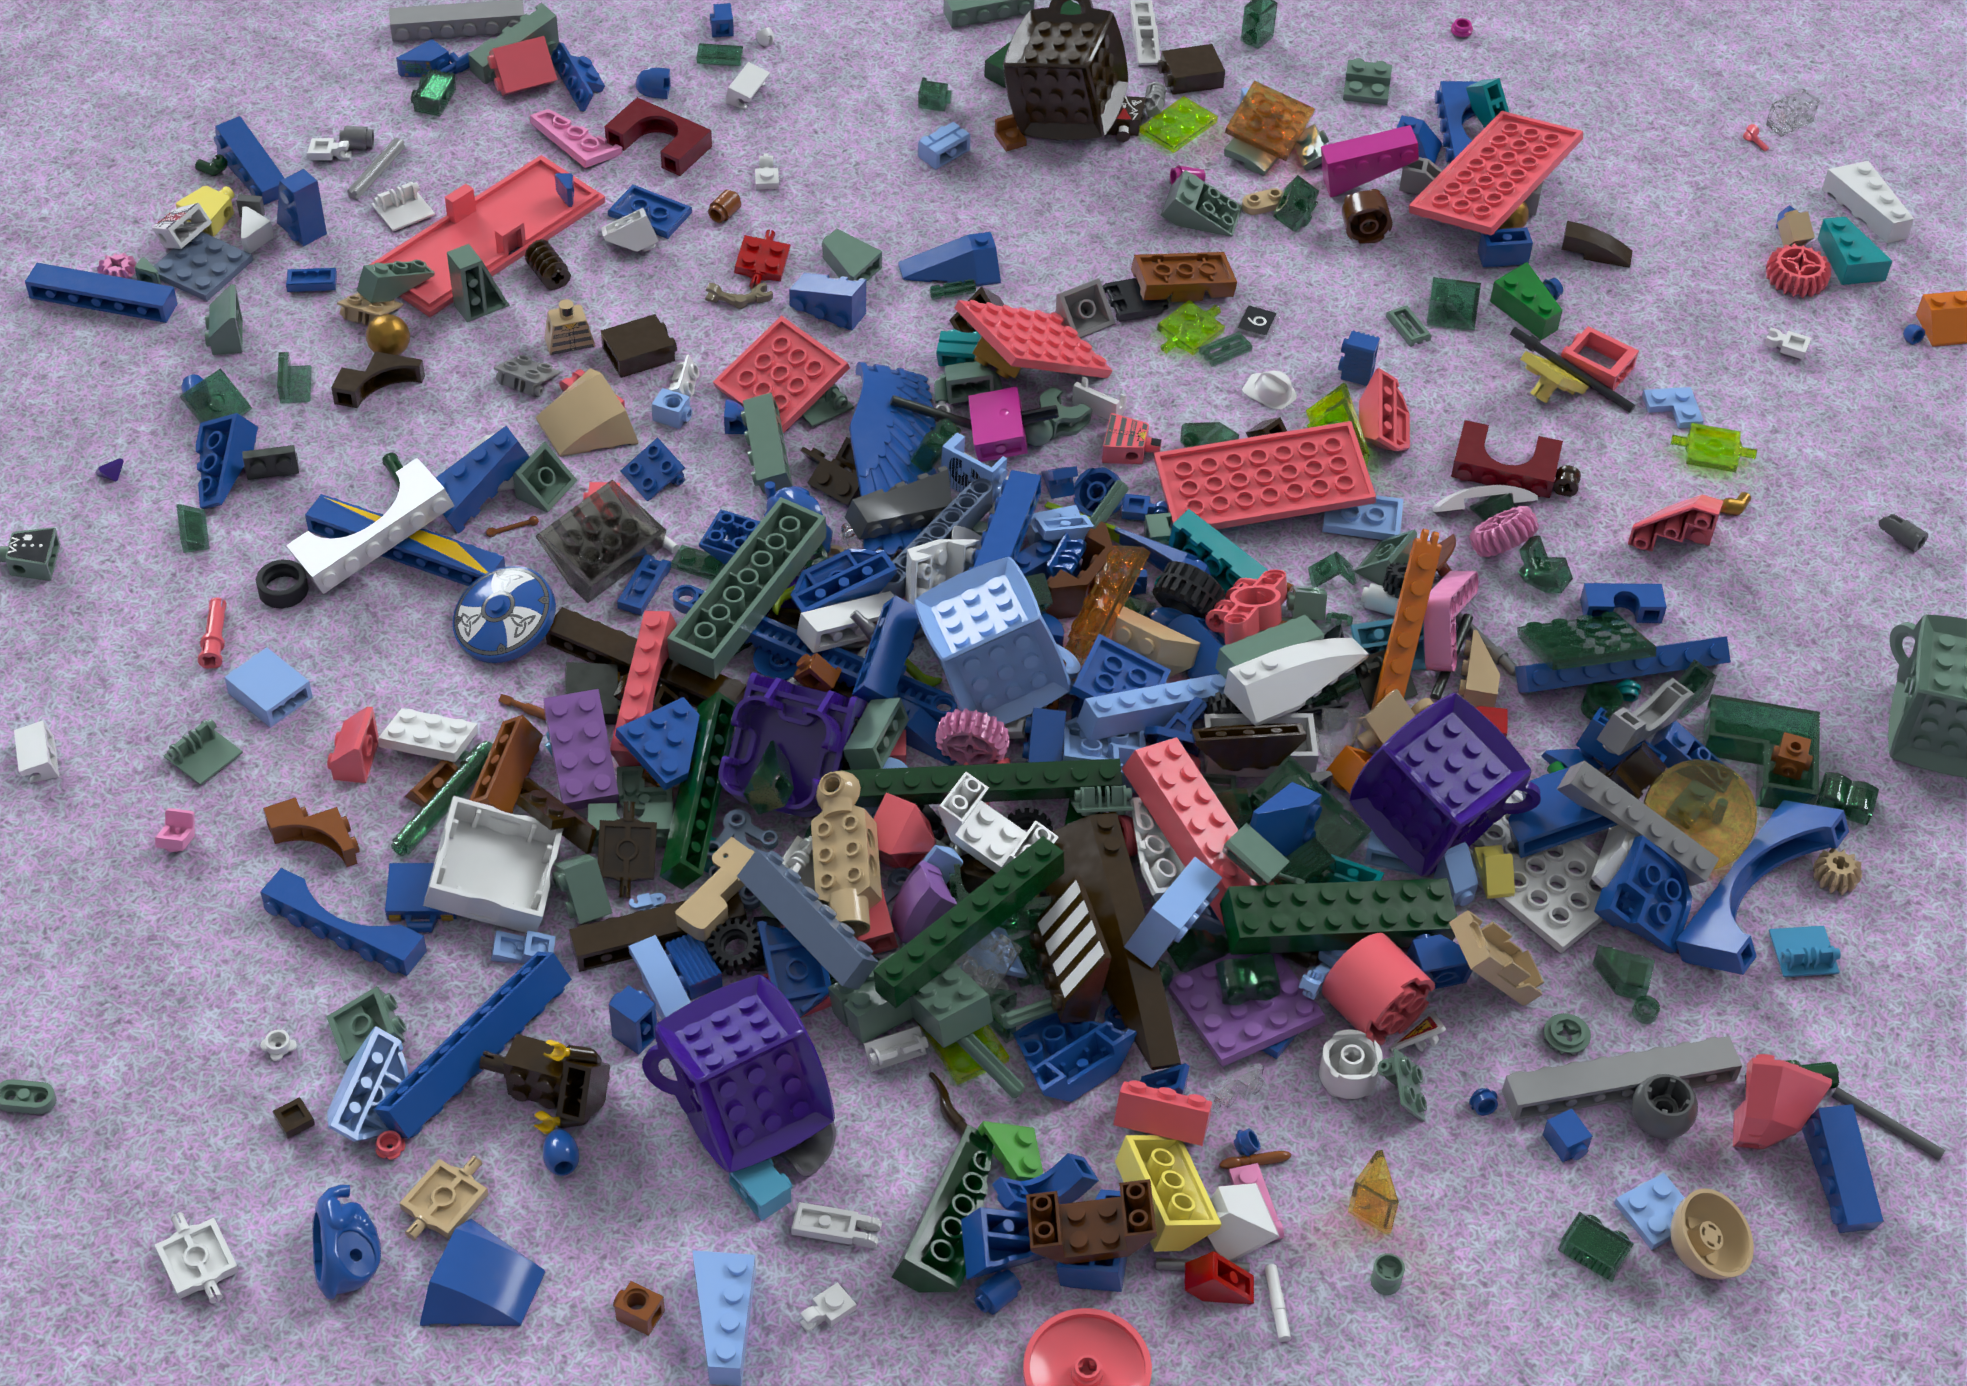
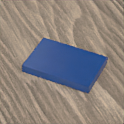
M633 184L608 210V216L618 220L644 208L656 235L669 239L692 213V207Z

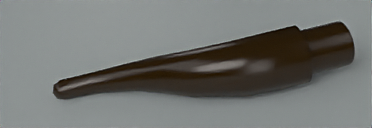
M930 1072L929 1077L935 1082L939 1092L940 1109L944 1119L954 1131L957 1130L962 1135L968 1124L953 1107L945 1085L933 1072Z

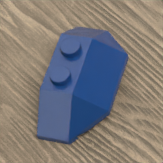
M847 549L803 570L791 593V599L799 611L803 613L876 595L883 590L897 573V568L885 550Z

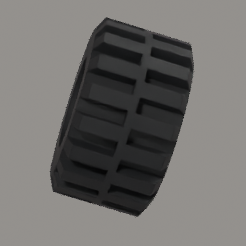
M1178 561L1167 564L1152 591L1154 598L1162 607L1173 608L1184 614L1203 619L1206 618L1209 611L1214 609L1216 603L1225 597L1224 589L1212 576L1198 567Z

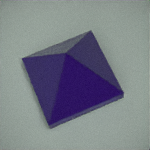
M121 458L99 466L95 473L98 476L116 482L118 481L124 461Z

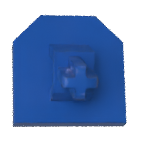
M1195 697L1182 713L1177 712L1165 727L1146 726L1144 731L1145 742L1153 745L1177 737L1187 753L1198 757L1200 749L1195 745L1192 737L1193 723L1205 711L1207 704L1201 698Z

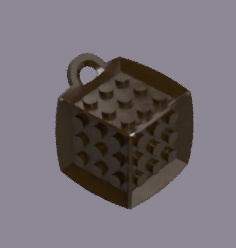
M1051 0L1049 7L1033 9L1027 13L1015 31L1003 63L1004 79L1015 122L1021 133L1030 137L1054 140L1103 138L1111 128L1121 109L1128 87V67L1125 48L1116 18L1111 11L1093 8L1092 0H1074L1081 7V14L1074 15L1061 14L1062 5L1069 0Z

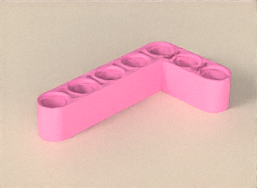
M1449 571L1431 590L1424 616L1425 666L1427 671H1455L1457 664L1456 615L1477 594L1479 585L1477 571Z

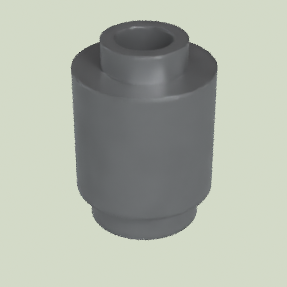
M344 126V130H340L339 141H349L348 149L367 150V148H373L374 130L368 129L365 126Z

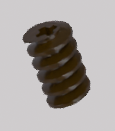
M540 239L529 245L525 252V261L544 286L549 290H556L566 286L570 281L571 274L568 271L567 265L549 242Z

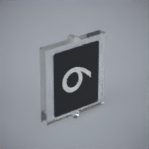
M1245 302L1232 331L1248 335L1249 338L1255 337L1270 342L1282 312Z

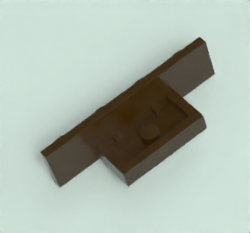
M802 447L800 451L807 458L818 463L817 468L807 483L849 507L852 500L856 499L860 494L856 470L853 469L852 472H849L845 469L846 465L834 458L832 461L825 459L826 455L814 447L811 451Z
M529 777L524 778L521 794L518 795L517 805L549 830L563 828L562 836L586 854H590L597 828Z

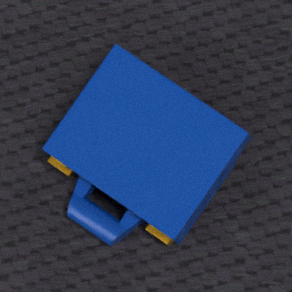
M389 863L385 904L387 920L401 921V919H405L407 928L417 933H432L438 919L442 921L457 919L456 914L423 906L434 863ZM412 919H430V921H412Z

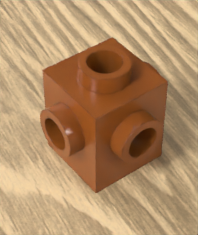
M1784 732L1780 745H1774L1770 761L1775 762L1773 773L1800 780L1803 770L1809 771L1813 756L1808 754L1811 739Z

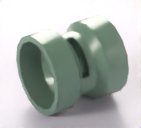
M1385 1253L1376 1258L1370 1278L1371 1285L1376 1292L1382 1295H1392L1400 1289L1405 1272V1264L1402 1259L1391 1253Z

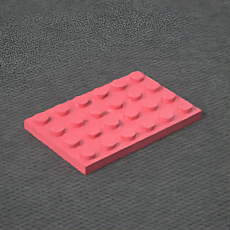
M958 300L954 307L1011 366L1108 378L1113 371L1106 364V359L1096 354L1092 350V346L1088 342L1081 340L1077 336L1078 332L1072 327L1066 326L1063 322L1064 318L1055 312L1050 314L1040 310L1030 311L1023 307L1017 309L1008 305L997 306L990 302L983 304L975 300Z

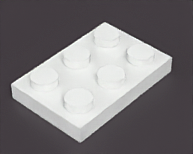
M401 708L378 737V744L382 748L456 762L478 733L477 723L468 722L463 719H453L438 714H428Z

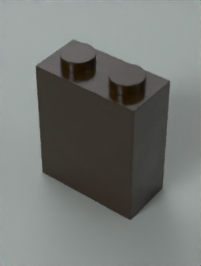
M1213 44L1161 51V60H1158V71L1160 74L1163 73L1165 86L1170 88L1172 95L1224 88L1225 69Z
M656 314L601 330L602 348L620 378L675 361L676 342L673 337H669L665 323L660 322Z

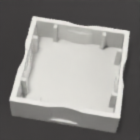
M453 796L423 906L526 933L527 930L537 932L543 918L550 888V873L557 858L563 828L549 830L533 817L510 814L493 806Z

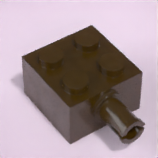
M516 1034L506 1056L485 1050L483 1056H481L479 1068L503 1074L506 1079L508 1095L515 1100L521 1102L529 1100L539 1103L544 1108L554 1109L558 1106L563 1064L567 1059L564 1057L560 1061H555L547 1058L543 1053L551 1054L554 1051V1046L547 1044L546 1041Z

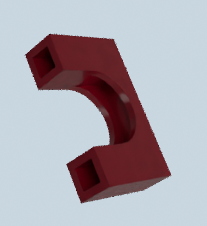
M638 97L604 126L607 144L612 146L617 144L622 147L623 151L638 138L649 133H665L674 137L660 151L661 168L678 176L687 171L712 147V131Z
M1464 420L1451 477L1462 481L1481 483L1486 486H1514L1528 490L1538 497L1550 498L1563 441L1538 436L1534 455L1528 462L1520 465H1506L1497 462L1486 452L1485 442L1489 425Z

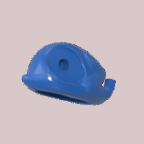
M769 481L765 483V493L768 501L764 517L780 497L823 515L818 501L813 496H810L808 490L799 486L784 487L776 492L774 482ZM827 524L826 539L813 555L824 556L830 552L833 531Z
M337 1185L328 1188L317 1200L312 1220L315 1280L320 1291L329 1300L334 1299L337 1294L353 1292L366 1285L374 1277L381 1260V1243L377 1228L367 1212L356 1202L343 1204L338 1200V1198H349L350 1185Z

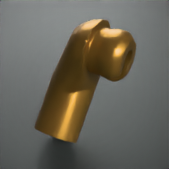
M1741 492L1737 499H1720L1723 500L1720 513L1740 515L1751 501L1750 494Z

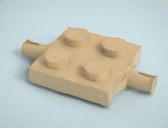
M472 1156L463 1168L451 1166L438 1159L400 1202L401 1210L416 1220L405 1231V1235L409 1239L411 1238L412 1241H415L425 1228L435 1230L447 1239H450L455 1228L463 1224L488 1196V1189L476 1182L472 1177L483 1164L478 1157L476 1159V1156Z

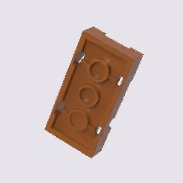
M1225 252L1134 255L1131 266L1132 274L1137 278L1140 285V294L1143 300L1167 299L1172 294L1171 302L1203 301L1205 291H1208L1211 298L1234 297L1237 286L1236 277Z

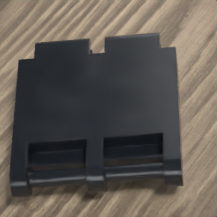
M1137 278L1105 283L1102 286L1104 292L1110 298L1109 304L1115 309L1117 313L1116 319L1119 322L1162 314L1163 310L1169 308L1167 299L1143 300Z

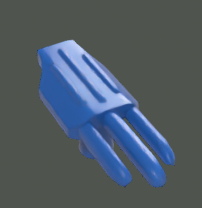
M454 52L450 53L449 58L452 64L439 71L441 74L436 78L444 80L470 68L468 57L470 52L460 57Z

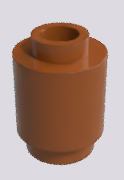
M724 190L710 204L708 209L710 218L717 223L727 221L741 207L740 196L735 191Z

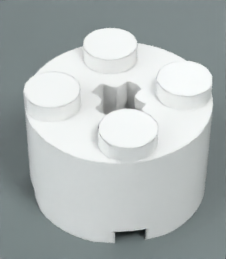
M1342 1030L1335 1033L1323 1047L1319 1066V1077L1327 1092L1331 1096L1344 1099H1358L1370 1095L1378 1081V1064L1383 1058L1382 1050L1375 1040L1372 1042L1361 1031Z

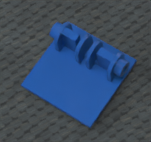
M658 437L620 470L646 501L651 500L670 482L681 485L685 481L684 473L682 472L685 467Z
M1065 533L1061 542L1057 545L1053 556L1048 561V574L1055 577L1062 569L1077 578L1082 571L1079 561L1086 551L1085 541L1082 539L1070 540L1069 534Z

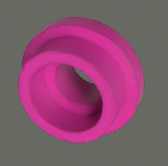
M1458 18L1452 24L1451 32L1458 37H1468L1473 32L1472 23L1468 19Z

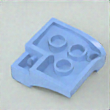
M1077 717L1065 722L1063 761L1120 758L1122 769L1135 750L1146 747L1145 730L1089 741L1078 725ZM1121 770L1123 785H1125L1126 788H1131L1132 792L1136 793L1131 783Z

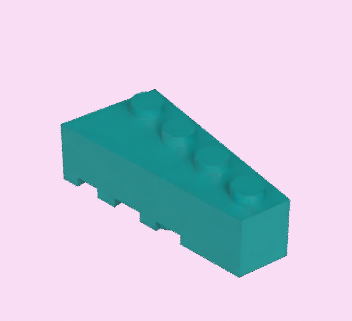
M1190 509L1172 524L1168 546L1198 556L1199 560L1207 564L1211 576L1221 585L1225 594L1230 588L1234 587L1238 579H1258L1265 571H1268L1267 568Z

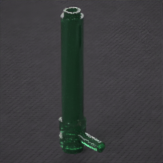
M483 741L476 744L470 752L463 751L458 758L462 760L460 767L392 839L391 848L396 854L400 856L410 854L448 813L453 796L461 798L478 780L493 744L491 742Z

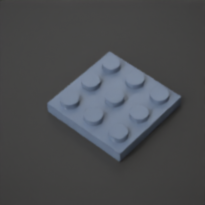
M201 232L182 249H172L154 267L158 270L161 281L207 302L253 261V256L244 250Z

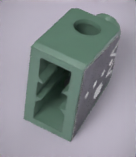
M56 528L15 531L11 534L9 545L0 546V562H6L11 576L45 581L52 580L61 545Z

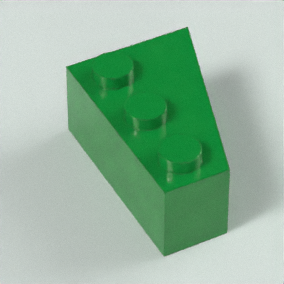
M1528 262L1494 281L1490 298L1492 304L1540 340L1558 330L1563 310Z

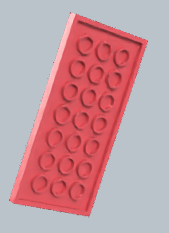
M1501 111L1409 204V213L1459 226L1463 229L1481 232L1482 234L1493 235L1583 140V131Z
M1351 421L1154 453V462L1168 512L1171 513L1172 524L1188 509L1213 528L1222 529L1376 503V494Z

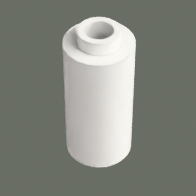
M1371 583L1369 588L1364 587L1360 601L1365 603L1364 608L1395 616L1399 600L1394 597L1395 595L1390 596L1387 594L1388 592H1385L1381 585Z

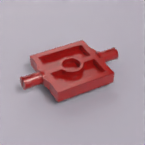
M770 229L767 230L764 239L744 235L734 273L752 278L749 284L751 289L754 288V285L756 287L760 284L761 280L781 282L791 244L773 241L775 237L773 230H771V234Z

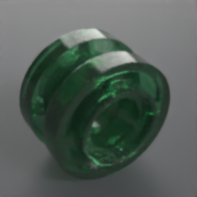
M1592 683L1588 686L1581 702V711L1588 719L1592 720L1599 708L1602 707L1607 711L1605 717L1610 719L1613 713L1621 708L1623 695L1618 688L1609 683Z

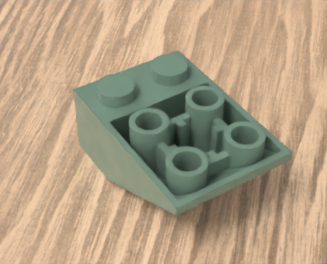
M1185 170L1171 185L1161 216L1176 226L1232 237L1242 206L1199 179L1196 175Z

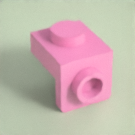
M168 808L165 811V826L155 837V847L166 849L169 852L183 851L195 836V813L189 810Z

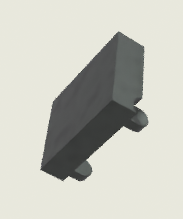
M566 662L565 694L599 689L605 724L616 725L621 707V702L614 697L620 682L618 665Z

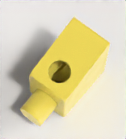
M202 186L175 204L176 208L199 203L212 222L203 232L214 237L234 215L231 200L235 197V194L227 186L223 187L220 191L209 186Z

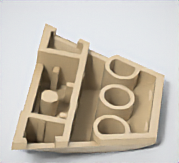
M591 368L536 416V421L559 456L586 453L594 449L606 447L611 449L625 444H639L622 403L603 374Z

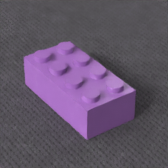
M599 689L543 698L561 802L572 810L588 808V804L618 803L619 793Z

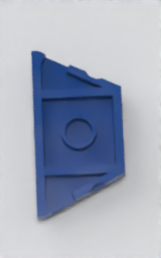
M759 921L757 928L769 981L783 993L801 1018L829 997L828 987L831 986L829 972L786 927L781 929L769 926L767 922Z

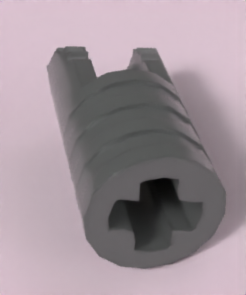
M1890 514V516H1885L1879 520L1880 529L1914 552L1923 547L1927 541L1929 534L1900 516Z

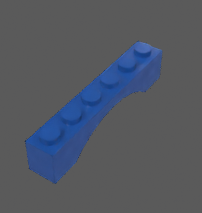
M280 868L260 891L264 909L273 916L281 915L296 927L300 928L303 926L310 929L318 938L325 939L326 937L334 941L343 950L351 949L359 953L368 962H373L374 960L382 964L386 970L393 974L399 972L408 976L427 952L424 935L401 924L366 926L336 917L326 911L314 899L308 890L304 878L283 868Z

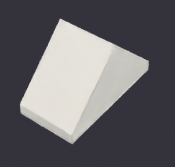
M242 207L241 241L243 250L251 254L273 239L274 235L269 219L249 207Z

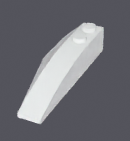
M1331 638L1292 645L1229 668L1223 693L1255 726H1259L1300 709L1305 705L1306 700L1310 697L1315 698L1325 686L1334 684L1338 681V677L1341 674L1350 672L1366 660L1369 654L1353 638Z

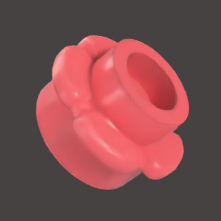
M385 1131L378 1136L375 1143L377 1147L375 1151L380 1158L384 1159L386 1157L389 1160H393L401 1155L400 1152L405 1150L406 1144L397 1132Z

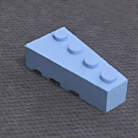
M1194 857L1151 908L1124 947L1153 968L1173 941L1179 943L1198 917L1201 916L1207 906L1213 901L1220 891L1216 886L1223 877Z
M692 1250L709 1384L742 1386L756 1276L755 1255Z

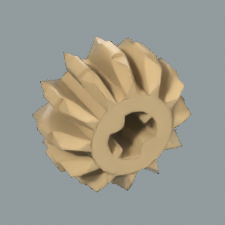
M1831 848L1829 852L1823 850L1814 862L1813 880L1820 882V889L1828 887L1830 894L1837 890L1842 896L1846 891L1852 892L1862 878V862L1855 860V854H1846L1845 848L1840 852L1834 848Z

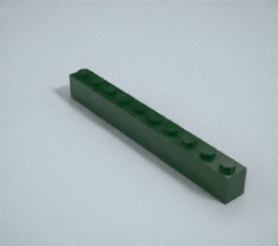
M1120 758L840 770L853 774L859 780L861 787L860 796L854 805L861 808L879 807L886 792L916 805L941 804L965 772L989 787L981 799L983 802L1068 799L1069 797H1074V791L1080 790V787H1095L1096 796L1097 786L1101 787V796H1105V786H1109L1111 796V786L1123 785Z

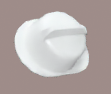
M1273 370L1251 374L1242 388L1244 394L1272 409H1284L1296 400V392L1292 387L1290 378L1281 371Z

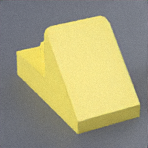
M1502 845L1474 847L1473 857L1486 898L1514 896L1515 883L1512 854H1504Z

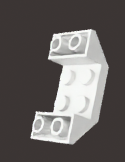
M938 539L907 549L905 601L914 605V600L923 593L969 570L970 567H974V556L976 550L980 547V540Z
M967 772L963 774L938 807L950 840L996 873L1042 836L1053 844L1058 839L1056 834L1036 820L1030 829L1025 832L981 801L989 787Z

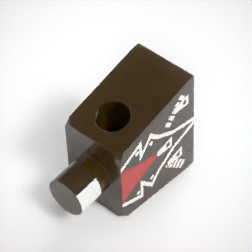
M1125 96L1121 109L1107 135H1116L1117 140L1120 142L1128 141L1130 136H1139L1144 118L1146 97Z

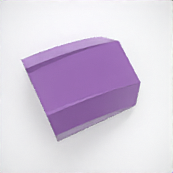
M922 860L910 873L896 897L891 920L902 942L909 943L957 905L938 867Z

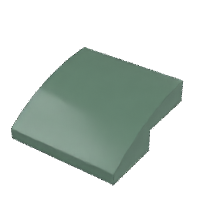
M1245 125L1224 148V156L1244 162L1245 169L1265 175L1285 153L1286 146L1268 133Z

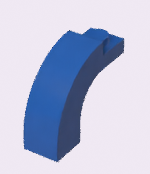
M1067 1153L1051 1169L1036 1178L1017 1181L999 1177L992 1186L998 1194V1202L1005 1209L1027 1213L1026 1195L1057 1191L1060 1204L1073 1203L1090 1190L1099 1180L1084 1157Z

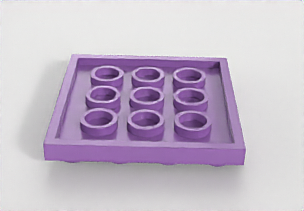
M1228 953L1165 980V985L1170 995L1221 1067L1325 1022L1324 1012L1315 1000L1302 994L1304 989L1299 988V979L1279 953L1231 955V953Z

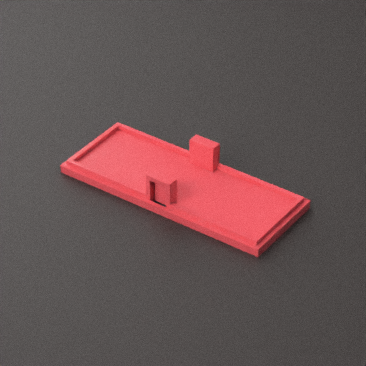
M540 155L476 197L474 189L467 184L445 196L446 216L369 265L375 263H394L395 261L409 262L413 260L425 262L435 272L434 276L399 297L430 318L453 303L447 259L448 251L469 244L483 261L491 276H494L523 257L527 248L533 242L540 239L549 240L605 203V196L573 176L574 201L572 207H568L556 191L555 174L569 172L543 155ZM517 247H520V249L509 255L511 251H513Z

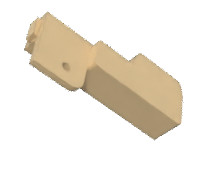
M730 837L712 856V862L719 870L675 911L677 926L700 941H706L711 936L713 930L717 931L716 926L720 923L723 925L729 918L727 902L744 886V883L737 875L754 854V851L733 837Z

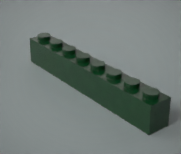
M716 692L698 705L697 712L700 716L688 778L680 783L659 875L681 890L703 876L722 788L719 780V767L722 757L729 756L735 728L731 725V720L737 703L720 692Z
M1042 836L874 969L876 992L895 1008L899 1007L1064 874V851Z

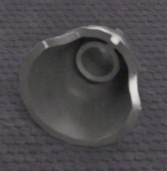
M834 1122L812 1137L779 1155L792 1164L801 1175L810 1176L816 1173L832 1153L836 1139Z

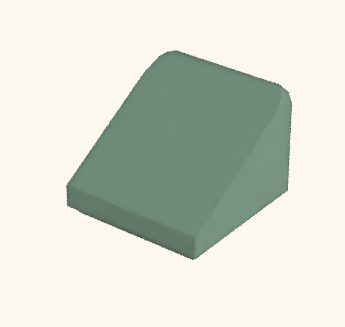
M142 257L134 267L137 280L161 284L158 270L145 257Z

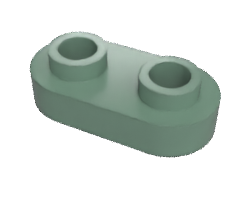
M8 1079L0 1083V1109L3 1111L44 1114L50 1111L56 1104L57 1098L54 1089L46 1082ZM10 1096H16L13 1100H7ZM42 1098L45 1099V1100L42 1101V1102H37L39 1099H42Z

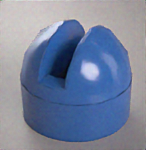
M1916 324L1906 326L1903 331V337L1912 345L1921 342L1925 336V329Z

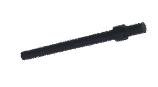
M1514 327L1510 332L1512 337L1525 344L1524 347L1532 353L1535 351L1629 413L1634 410L1635 404L1541 344L1540 339L1533 335H1527L1517 327Z

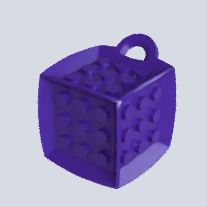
M1451 693L1413 717L1376 751L1359 773L1350 792L1349 801L1376 836L1398 858L1421 877H1427L1436 871L1438 863L1448 849L1464 842L1470 847L1505 814H1519L1536 808L1541 801V792L1536 784L1529 781L1531 768L1503 733L1467 700L1457 693ZM1516 790L1522 791L1526 795L1525 799L1521 802L1505 803Z
M755 975L712 991L676 1010L656 1024L655 1037L657 1044L652 1046L645 1054L642 1061L643 1072L655 1087L676 1096L699 1140L712 1158L726 1172L732 1173L777 1156L802 1143L834 1122L833 1101L816 1049L800 1017L788 999L763 975ZM669 1059L675 1071L677 1081L668 1079L660 1072L659 1062L661 1060Z

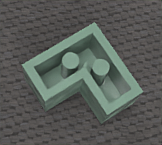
M585 853L554 863L555 871L552 872V878L556 888H560L561 891L567 894L569 901L565 902V907L570 919L574 918L577 923L582 924L613 913L596 858Z

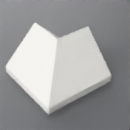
M1256 1183L1217 1187L1210 1200L1222 1225L1219 1230L1208 1235V1238L1218 1254L1233 1262L1280 1237Z

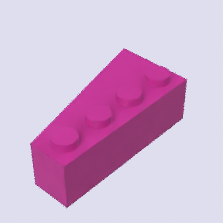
M1411 125L1321 146L1323 180L1329 196L1335 197L1418 161V142Z

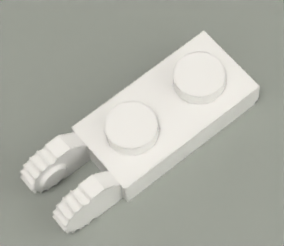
M799 1202L791 1233L796 1236L849 1245L854 1243L856 1246L875 1248L878 1244V1237L870 1233L856 1231V1227L876 1232L881 1229L882 1222L877 1217L861 1215L856 1211Z

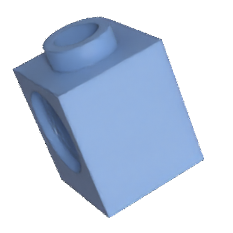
M662 388L652 402V417L655 422L680 429L684 422H688L692 416L690 396Z

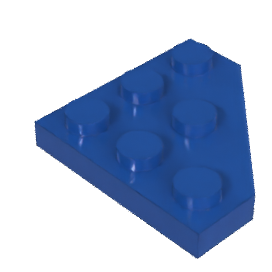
M1098 634L1070 693L1085 700L1091 697L1165 684L1171 670Z
M682 697L616 728L615 736L664 790H667L688 778L700 715Z

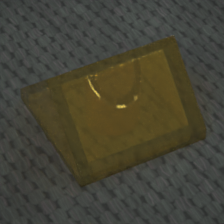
M1377 1150L1355 1180L1348 1213L1380 1232L1390 1234L1399 1201L1383 1150Z

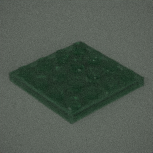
M1604 612L1602 616L1596 617L1581 615L1574 620L1558 618L1553 619L1551 623L1543 624L1540 622H1529L1526 626L1517 627L1518 638L1552 670L1656 657V646L1616 612Z

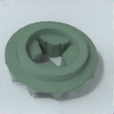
M1561 1013L1552 1016L1546 1022L1544 1040L1549 1042L1550 1049L1556 1048L1561 1055L1567 1052L1574 1056L1579 1051L1584 1052L1590 1043L1591 1031L1581 1018L1572 1014ZM1563 1027L1568 1035H1572L1571 1041L1567 1040L1565 1036H1561Z

